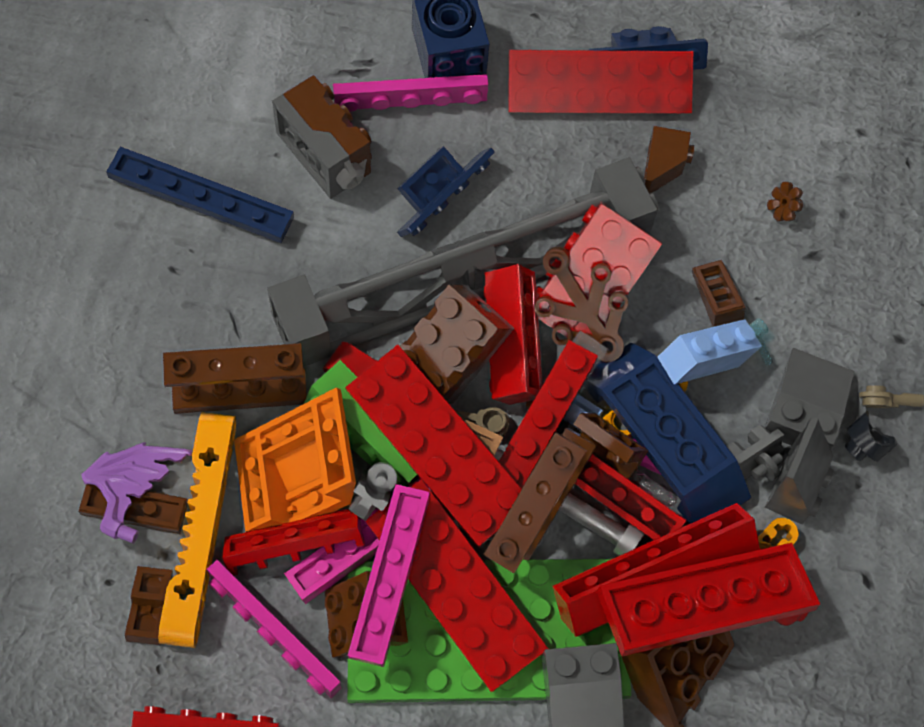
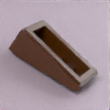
M718 260L693 267L692 274L713 327L744 320L746 307L723 261ZM718 274L720 276L719 278L705 281L704 279ZM721 286L724 287V288H721V289H717V290H714V291H710L711 289H714V288H718V287H721ZM728 298V300L716 303L717 300Z

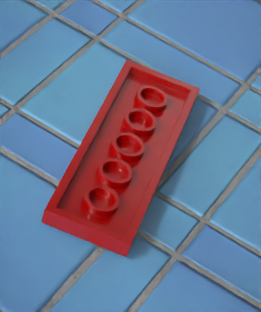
M509 50L508 112L692 113L694 51Z
M397 344L348 384L345 390L479 548L498 531L522 489Z
M421 479L410 488L430 492L431 497L408 581L492 693L542 655L548 647ZM390 502L383 511L378 510L365 521L379 541Z
M792 542L600 585L597 590L598 597L622 657L815 611L820 606L818 597Z

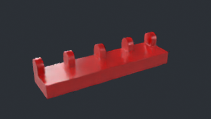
M349 509L226 536L222 558L227 570L235 576L238 575L237 566L257 562L260 570L268 568L267 559L291 554L293 562L301 561L300 552L325 547L326 553L332 554L335 553L334 544L355 540L357 547L365 546V540L361 530V518Z

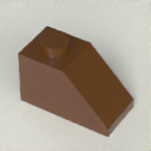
M658 126L653 127L644 174V185L649 193H653L682 175L685 164H691L694 154V145L689 144L691 132Z

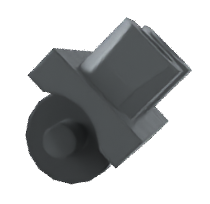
M762 425L752 429L748 434V442L751 446L747 449H744L738 442H733L727 446L737 459L745 480L752 475L755 479L764 475L771 481L779 477L780 473L777 466L784 461L782 458L784 448L781 442L784 439V434L778 428L773 432H770Z
M379 462L374 464L368 472L364 470L353 490L356 495L352 500L349 510L367 521L376 507L383 511L397 482L395 468L386 462Z

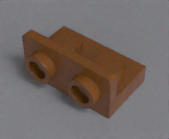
M580 413L573 424L582 431L581 436L598 445L593 454L627 478L633 477L649 451L596 413Z

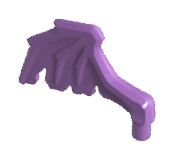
M143 442L117 453L110 454L105 452L81 476L84 484L97 486L107 501L106 511L100 524L102 533L114 539L120 538L134 544L139 531L124 525L125 514L132 505L128 496L143 497L145 492L153 488L150 482H160L169 474L166 465L155 462L167 460L181 462L187 456L192 455V450L146 446V443Z

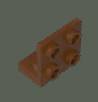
M365 571L325 590V608L327 610L329 628L328 639L333 658L348 655L371 571ZM403 600L390 646H401L408 643Z

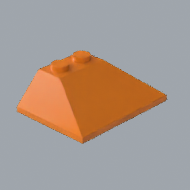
M336 387L234 439L245 532L332 513L351 504L356 480L341 389Z

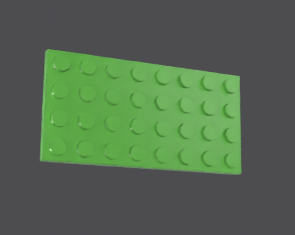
M611 559L522 560L515 573L510 572L493 560H482L548 649L616 643L609 623L575 637L560 617L552 587ZM366 561L348 574V579L365 571H371L374 561ZM407 581L403 596L408 643L401 646H390L384 667L348 658V703L546 700L542 655L491 693L409 581ZM617 647L622 683V699H630L631 682Z

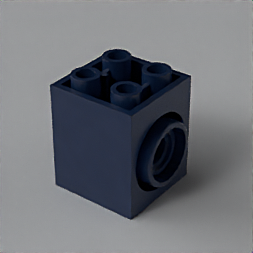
M412 0V31L424 78L487 74L490 44L477 0Z

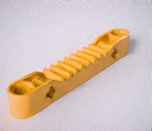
M206 412L200 414L192 453V462L196 468V472L192 475L195 485L190 486L193 498L188 499L187 503L190 511L185 512L188 525H184L182 528L186 538L180 539L183 551L178 552L177 556L181 565L175 566L177 575L169 581L166 589L159 626V644L196 648L210 579L207 568L212 565L236 435V416ZM212 458H215L216 461H213V462L211 463V466H208V467H207V466L205 465V464L210 463V461H211ZM191 588L193 594L187 595L186 600H182L180 594H185L186 590Z

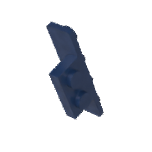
M662 26L652 27L650 30L624 29L618 33H611L612 47L589 49L594 51H694L693 70L705 69L707 67L708 42L706 39L677 41L671 28Z
M444 146L439 148L397 188L417 211L397 231L399 236L403 237L408 234L415 236L427 226L425 219L432 213L437 215L449 204L446 199L452 193L457 195L470 184L467 179L474 172L478 175L491 164L488 159L495 151L491 147L481 151L462 168Z

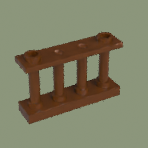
M301 343L163 353L164 386L172 387L174 414L303 405L307 398L305 369H303Z
M566 428L563 435L555 432L484 555L512 573L517 571L522 560H530L598 445L570 428Z

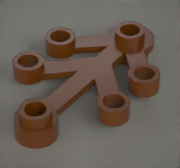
M562 247L549 249L543 257V266L548 273L557 275L575 306L555 302L549 296H542L535 303L536 314L544 318L554 315L586 323L592 334L573 331L570 326L559 324L552 332L553 341L558 345H566L570 340L580 346L591 348L592 352L598 355V359L603 362L615 361L624 350V340L618 333L623 311L627 309L629 304L627 294L622 291H616L611 294L608 301L611 311L606 327H604L598 317L605 285L612 275L610 266L605 263H598L593 267L591 272L593 282L589 298L587 299L568 268L571 259L567 250ZM559 257L562 265L558 268L553 267L550 264V258ZM603 268L607 271L608 276L605 279H599L595 271ZM622 297L625 304L622 307H616L612 302L613 298ZM546 301L550 304L551 310L544 312L540 309L539 304ZM563 329L568 333V338L564 340L559 339L556 332ZM604 341H609L613 344V349L605 351L602 349L601 344Z

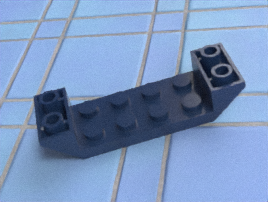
M629 343L624 347L623 353L618 359L612 362L601 361L593 367L583 384L596 403L605 400L636 442L649 450L646 455L680 498L681 502L677 510L687 519L686 522L688 524L735 503L741 506L751 499L737 459L678 384H673L655 354L633 343Z

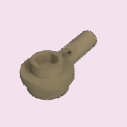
M866 386V391L859 393V398L862 399V406L867 408L885 409L899 408V405L923 407L924 395L892 394L886 392L885 386Z
M489 407L481 409L478 414L455 410L464 422L468 420L502 437L509 429L507 413L500 408Z

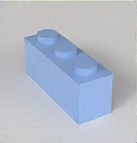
M744 319L682 334L658 356V359L675 385L738 368L759 350L762 345L757 339L754 330Z

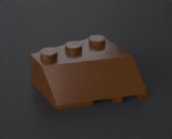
M730 631L623 656L622 660L636 696L642 704L665 727H684L681 721L689 709L695 711L701 699L698 694L707 680H714L735 645Z

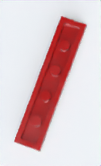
M570 340L567 342L498 461L521 489L527 482L598 360V355Z

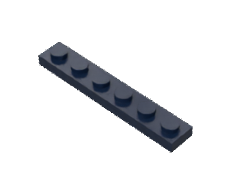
M121 146L106 171L108 178L279 243H282L294 219V211Z

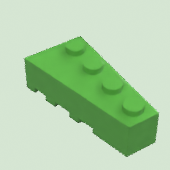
M339 360L311 386L304 404L336 387L341 389L350 448L371 466L379 462L391 464L397 472L396 484L409 486L418 475L345 390V387L355 380L357 376Z

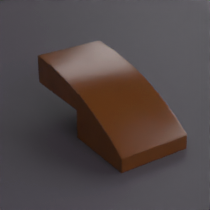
M137 567L131 592L132 605L125 631L126 641L161 645L158 638L166 589L173 576L172 570Z

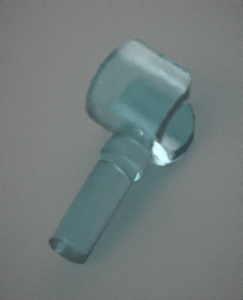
M758 318L749 326L754 330L757 339L762 345L759 352L767 366L773 363L762 339L768 333V327L762 319Z

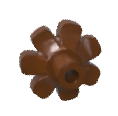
M782 182L780 187L773 189L772 196L775 200H768L767 208L768 210L775 211L773 214L775 220L791 222L796 219L795 211L800 212L803 208V201L800 199L803 195L802 189L798 187L793 188L791 182Z

